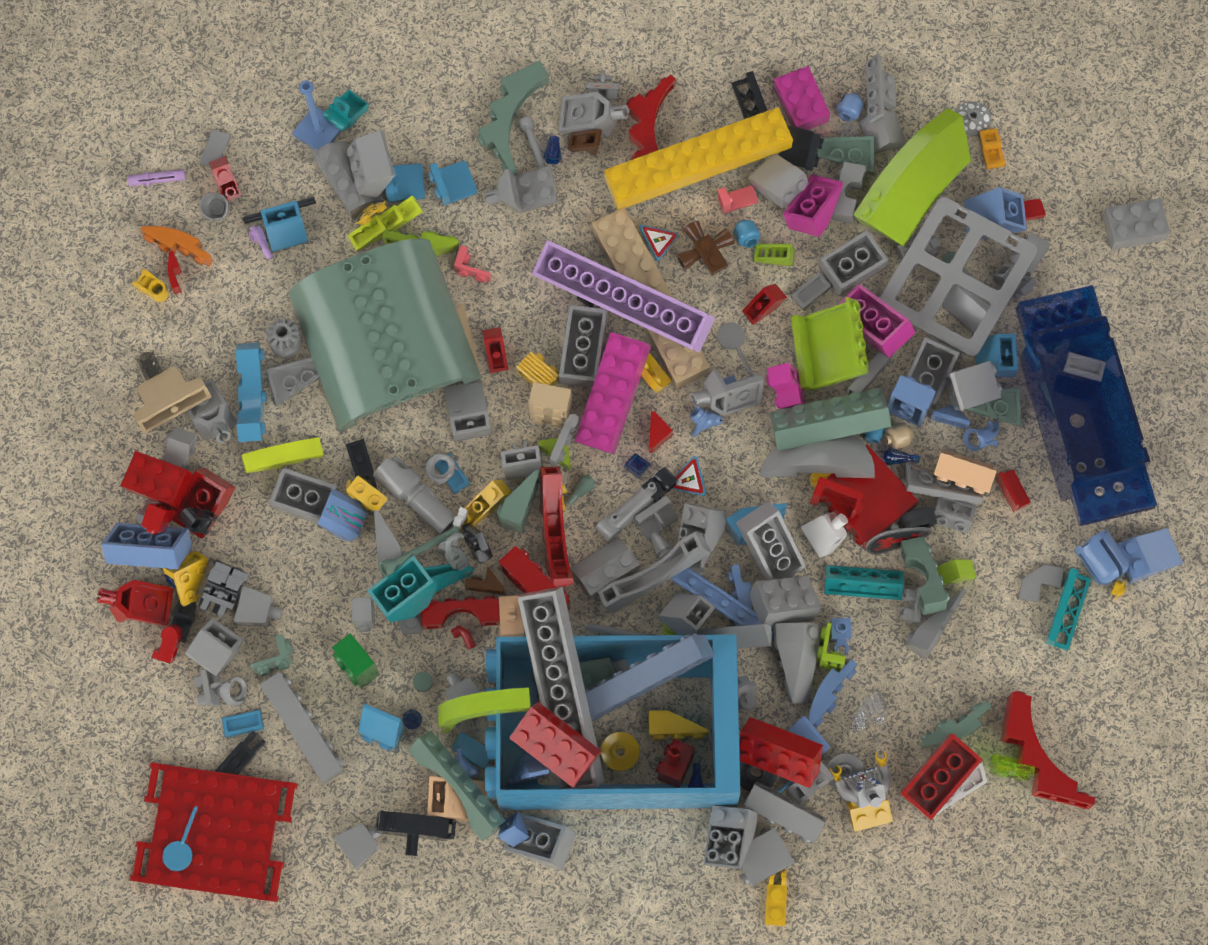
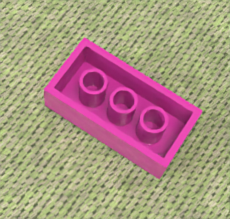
M861 284L857 285L846 296L857 300L860 305V318L863 324L862 332L865 342L888 359L916 333L908 318ZM844 298L841 302H839L837 305L842 304V303H845V302H846L845 298Z

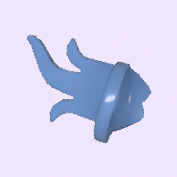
M996 420L994 424L992 421H988V426L982 429H968L963 436L965 446L971 451H978L991 444L997 447L998 441L993 439L999 433V421ZM971 432L977 433V437L980 440L979 446H973L970 443L969 435Z

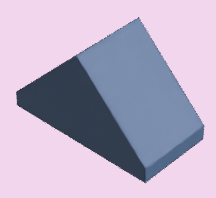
M519 811L505 819L506 822L500 827L498 834L500 839L512 847L530 838Z

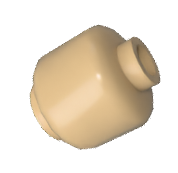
M898 423L886 428L883 439L885 444L889 445L891 449L897 450L911 444L913 431L910 426H907L905 423Z

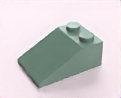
M535 470L505 499L503 505H499L497 515L500 527L523 533L540 484L539 470Z

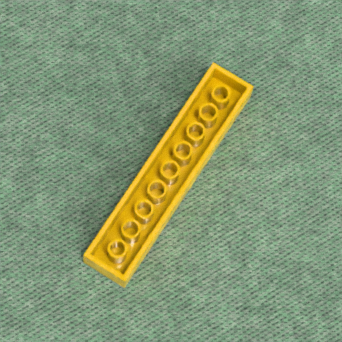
M777 107L605 169L604 179L617 210L790 149L792 148L793 138L780 108Z

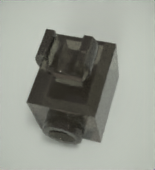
M145 352L136 359L146 381L163 372L154 352Z

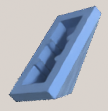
M952 405L934 410L930 419L968 430L970 420L961 411H954Z

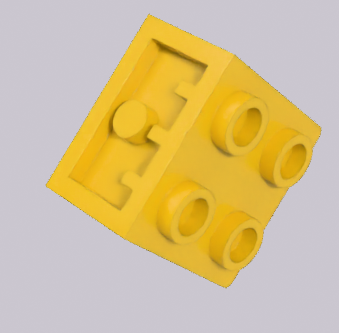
M196 550L187 554L178 569L163 568L164 574L174 579L179 599L183 606L198 599L199 595L196 594V591L205 575L204 571L208 564L207 557Z

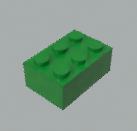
M351 633L332 647L334 651L332 656L336 664L343 672H346L348 679L355 687L359 685L362 689L380 675L374 661Z

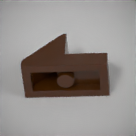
M602 130L571 132L567 149L571 152L587 151L596 156Z
M487 567L485 581H482L480 577H471V579H466L465 589L468 591L504 595L505 593L503 585L489 567Z

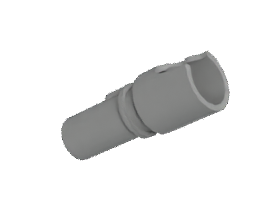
M396 455L392 460L389 458L385 459L376 469L373 477L397 500H404L407 507L410 506L439 534L446 532L453 525L455 515L436 498V494L426 484L420 482V476Z

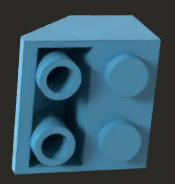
M297 200L261 210L272 252L309 242Z
M995 334L989 336L979 354L976 355V364L991 361V364H994L997 374L995 377H1015L1018 371L1016 334Z

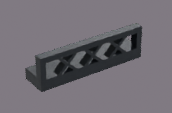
M753 71L747 72L744 79L731 82L744 119L768 111ZM747 84L748 91L746 95L739 92L737 86ZM746 99L754 103L755 106L752 111L744 107L743 104Z

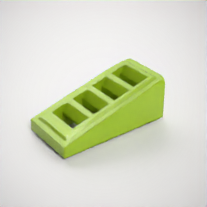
M756 244L754 262L793 266L795 248L792 244ZM762 249H765L764 257H761ZM769 250H772V257H769ZM777 251H780L779 257H777Z

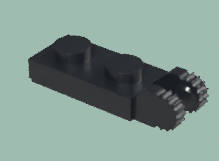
M364 439L346 444L355 477L358 475L363 479L370 477L371 485L378 490Z
M254 731L251 732L243 742L241 741L215 772L239 775L254 759L256 753L265 745L266 741L263 739L258 741L251 750L247 745L257 735Z

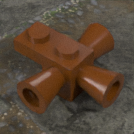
M694 221L683 229L686 235L693 241L692 250L676 254L681 267L685 271L698 260L701 265L704 264L711 276L728 267L726 260L719 251L720 248L734 244L733 237L727 228H724L714 238H711L709 234L704 236L699 221Z

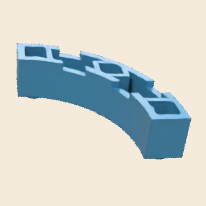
M260 342L237 344L235 350L237 373H241L242 377L240 385H238V403L240 406L237 418L238 441H262V435L266 434L264 402H267V392L263 391L262 360L265 359L264 349H260Z

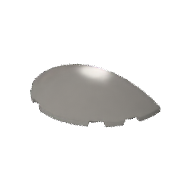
M853 435L778 451L776 445L767 455L760 473L761 477H798L799 473H835L836 477L875 478L872 456L867 450L866 445Z

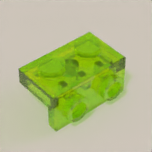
M996 754L991 756L989 774L1014 778L1018 781H1028L1034 775L1035 767L1017 764L1016 758Z

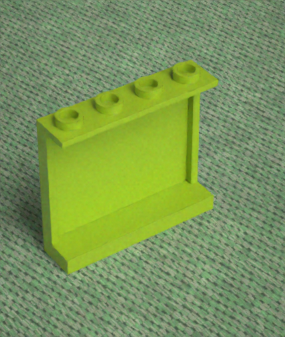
M846 297L845 303L804 317L800 315L791 316L801 389L815 391L869 373V363L865 352L866 343L862 332L863 324L860 318L861 308L857 300Z

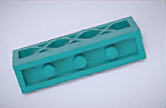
M826 565L824 594L902 600L904 587L903 571ZM830 572L839 573V575L830 574ZM890 577L899 578V580L890 579Z
M1071 568L1068 572L1046 640V644L1066 651L1069 650L1091 578L1078 574L1079 570ZM1076 579L1086 582L1084 589L1076 591L1074 587ZM1076 596L1079 602L1078 607L1071 609L1068 605L1069 599ZM1070 613L1073 623L1065 627L1062 622L1063 617ZM1063 631L1067 637L1066 645L1056 642L1058 634Z

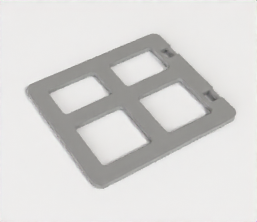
M942 197L936 202L880 299L908 318L913 326L964 354L974 357L982 349L1037 256L1038 249L1035 244L1013 234L1011 231L961 206L953 200ZM960 210L966 213L967 216L965 219H962L955 215L956 212ZM945 216H949L970 228L950 263H945L925 252L926 246ZM983 236L1020 255L1000 290H995L963 272L964 266ZM1009 237L1018 241L1016 247L1007 243ZM917 264L941 276V280L921 312H917L896 300L901 288ZM954 285L964 288L991 304L971 339H966L934 321L935 315Z

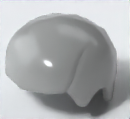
M209 192L200 200V212L209 220L219 221L227 216L229 201L220 193Z

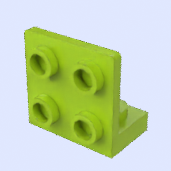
M828 622L827 626L822 628L819 643L823 644L819 646L816 662H819L818 668L828 670L833 668L840 672L844 667L846 657L835 651L826 653L832 624Z

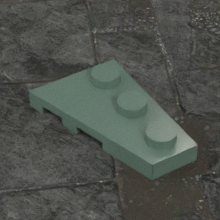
M874 136L824 138L822 150L818 149V157L841 165L844 162L864 165L868 173L874 174Z
M1002 388L1001 398L965 409L972 413L1021 427L1020 388Z

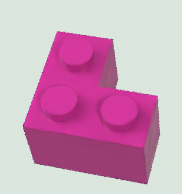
M785 363L767 368L768 375H766V381L768 386L776 390L777 397H775V403L777 408L786 409L795 405L806 404L804 392L800 386L799 372L790 363Z

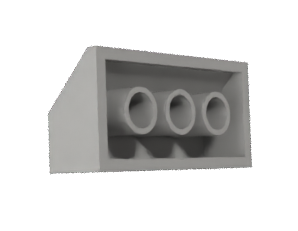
M346 141L327 143L313 151L312 155L315 163L351 219L359 216L370 204L384 200L381 195L378 198L358 195L349 157L347 156L349 145Z

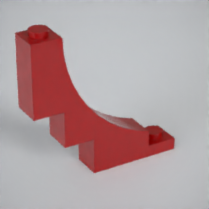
M1022 691L1012 692L1007 697L1000 741L1019 746L1016 763L1017 769L1035 773L1031 796L1079 808H1091L1095 804V797L1089 796V793L1077 792L1078 782L1064 774L1050 760L1041 747L1032 722V696L1026 695Z

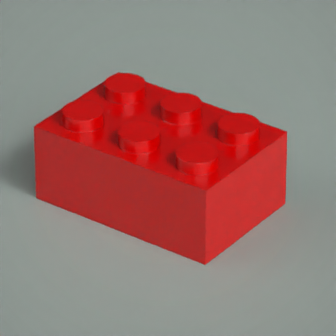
M135 451L120 486L128 492L179 510L193 474L187 469Z

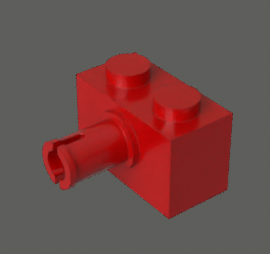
M673 739L670 745H666L663 753L665 758L663 762L659 761L656 772H658L659 781L680 788L695 755V747Z

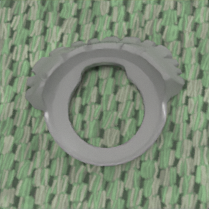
M232 677L220 686V696L228 705L237 707L245 702L244 697L247 692V686L241 677ZM234 681H238L240 693L232 697L230 695L231 684Z

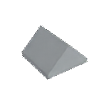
M884 110V116L872 123L868 122V116L859 121L863 135L874 136V154L902 147L906 144L895 111Z

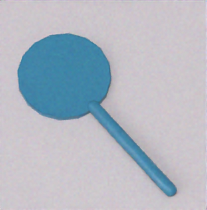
M197 806L193 808L181 842H172L163 851V862L172 871L184 870L192 861V850L185 844V840L197 812Z

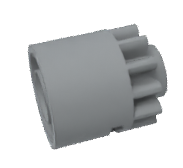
M282 317V320L275 318L273 324L269 323V329L266 330L273 353L282 358L296 355L301 349L302 337L293 320H286L285 317Z

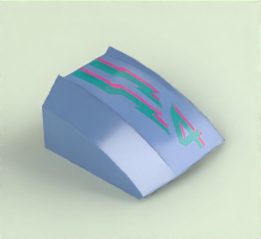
M332 489L318 525L339 539L352 542L360 536L359 533L368 512L358 501Z

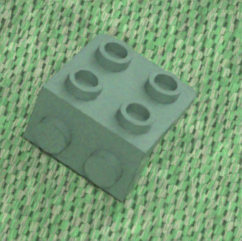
M283 634L275 636L280 655L251 664V669L256 675L260 674L261 677L271 674L272 670H286L290 668L291 664H294L291 655L295 654L292 643H290L289 639H285Z

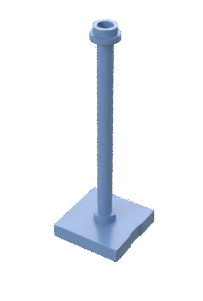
M305 80L299 85V90L305 95L309 112L293 131L292 135L309 145L313 150H317L327 143H333L341 130L337 129L331 122H328L323 117L324 111L315 106L312 95L314 86L310 81Z

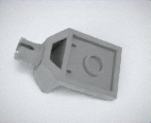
M598 92L563 96L559 131L564 134L600 129L602 130L601 135L608 138L616 127L617 120L628 119V106L626 104L615 106Z
M550 166L516 176L509 169H506L497 183L498 188L485 192V195L488 196L486 200L489 206L503 202L507 207L519 213L559 203L553 171Z
M713 369L704 382V389L691 393V402L695 408L708 404L710 409L722 416L761 404L764 379L760 374L726 385L718 370Z
M210 378L204 384L211 398L187 410V413L202 440L215 438L218 443H225L222 437L224 436L227 441L230 439L231 434L229 430L235 425L236 420L215 382Z

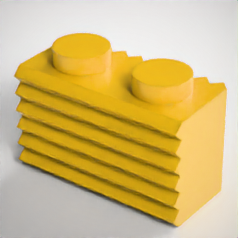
M531 351L516 367L517 373L531 385H533V382L554 386L559 381V370L553 365L548 366L544 362L545 358L539 353L534 354Z

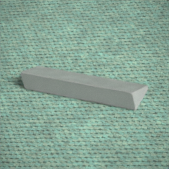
M766 624L697 630V635L737 634V649L771 646V626Z

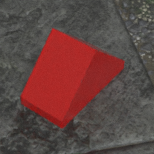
M651 411L649 453L656 451L673 436V430L655 411Z

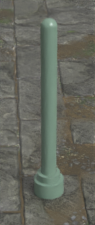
M453 527L394 560H383L379 563L382 574L384 576L391 575L397 566L404 563L413 555L416 557L446 541L451 535L459 533L460 529Z

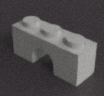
M844 162L843 168L839 169L838 179L843 182V187L832 214V220L854 224L855 217L853 214L858 208V203L856 199L848 198L847 194L853 189H864L868 174L866 166Z

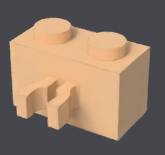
M519 596L499 597L501 637H525V629L518 601Z

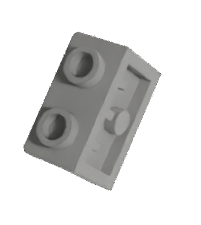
M939 497L935 508L937 524L968 533L977 505L961 500Z

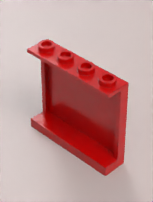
M868 444L866 448L873 459L875 478L836 477L835 473L826 478L864 493L862 499L865 500L859 516L855 515L852 520L850 519L851 507L822 496L819 499L820 503H824L828 507L829 513L833 512L836 516L839 514L846 516L848 522L843 526L846 532L849 531L854 536L853 540L859 546L862 545L864 549L869 540L883 533L903 514L916 507L919 502L911 492L906 490V486Z

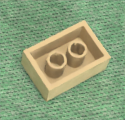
M533 382L529 399L530 420L538 425L548 423L552 424L555 428H563L566 419L571 414V389Z

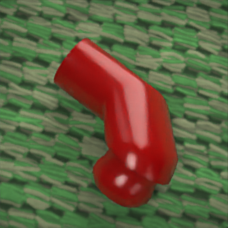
M457 625L456 628L451 629L454 638L462 637L468 650L477 646L471 633L464 627Z

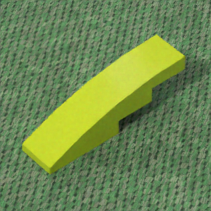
M410 196L398 206L393 205L381 215L376 214L369 223L364 226L361 225L347 236L356 251H360L382 239L384 230H397L424 211L416 198Z
M317 437L259 449L242 454L241 458L245 473L280 469L284 465L321 458L324 454L320 438Z

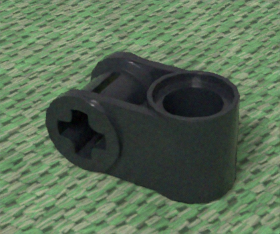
M187 507L182 510L179 519L191 532L207 535L211 524L217 520V516L207 509Z

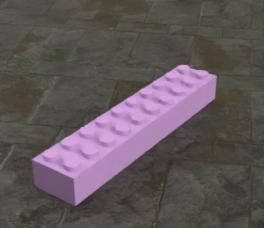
M549 240L546 241L532 272V275L699 353L716 318Z

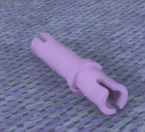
M184 169L154 173L146 171L144 174L128 175L129 187L185 181Z

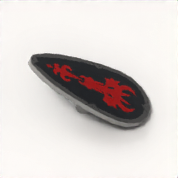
M893 524L890 531L880 533L869 540L866 550L874 555L899 549L901 541L923 536L926 538L932 531L926 527L899 529L897 524Z

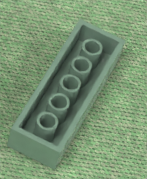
M873 388L860 393L854 392L846 396H836L828 400H817L809 404H799L794 407L777 409L770 412L778 451L892 427L888 405L882 388Z

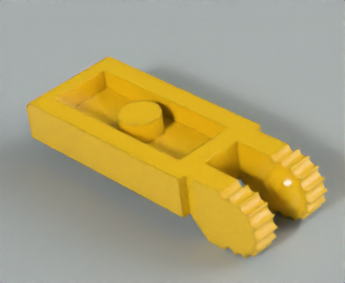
M785 869L781 872V885L773 884L775 874L769 877L766 893L765 925L785 926L787 900V870Z

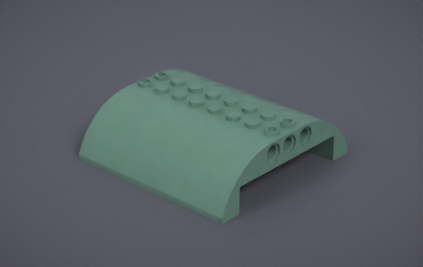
M428 239L403 240L368 250L310 274L294 285L289 291L291 302L339 432L357 426L356 420L461 380L465 385L482 378L433 247Z

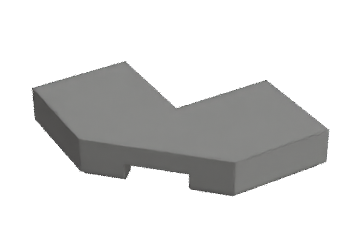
M1043 565L1023 578L1018 599L1038 603L1041 585L1061 587L1064 568Z

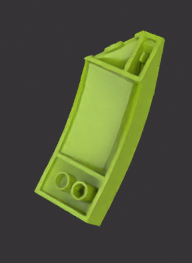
M947 108L921 128L903 146L874 182L853 214L860 224L903 247L906 245L934 202L954 178L972 162L963 116Z

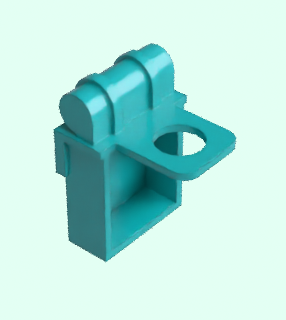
M349 89L341 97L336 96L334 98V102L329 105L323 117L335 125L337 129L344 132L347 128L350 129L357 122L356 120L368 111L369 103Z

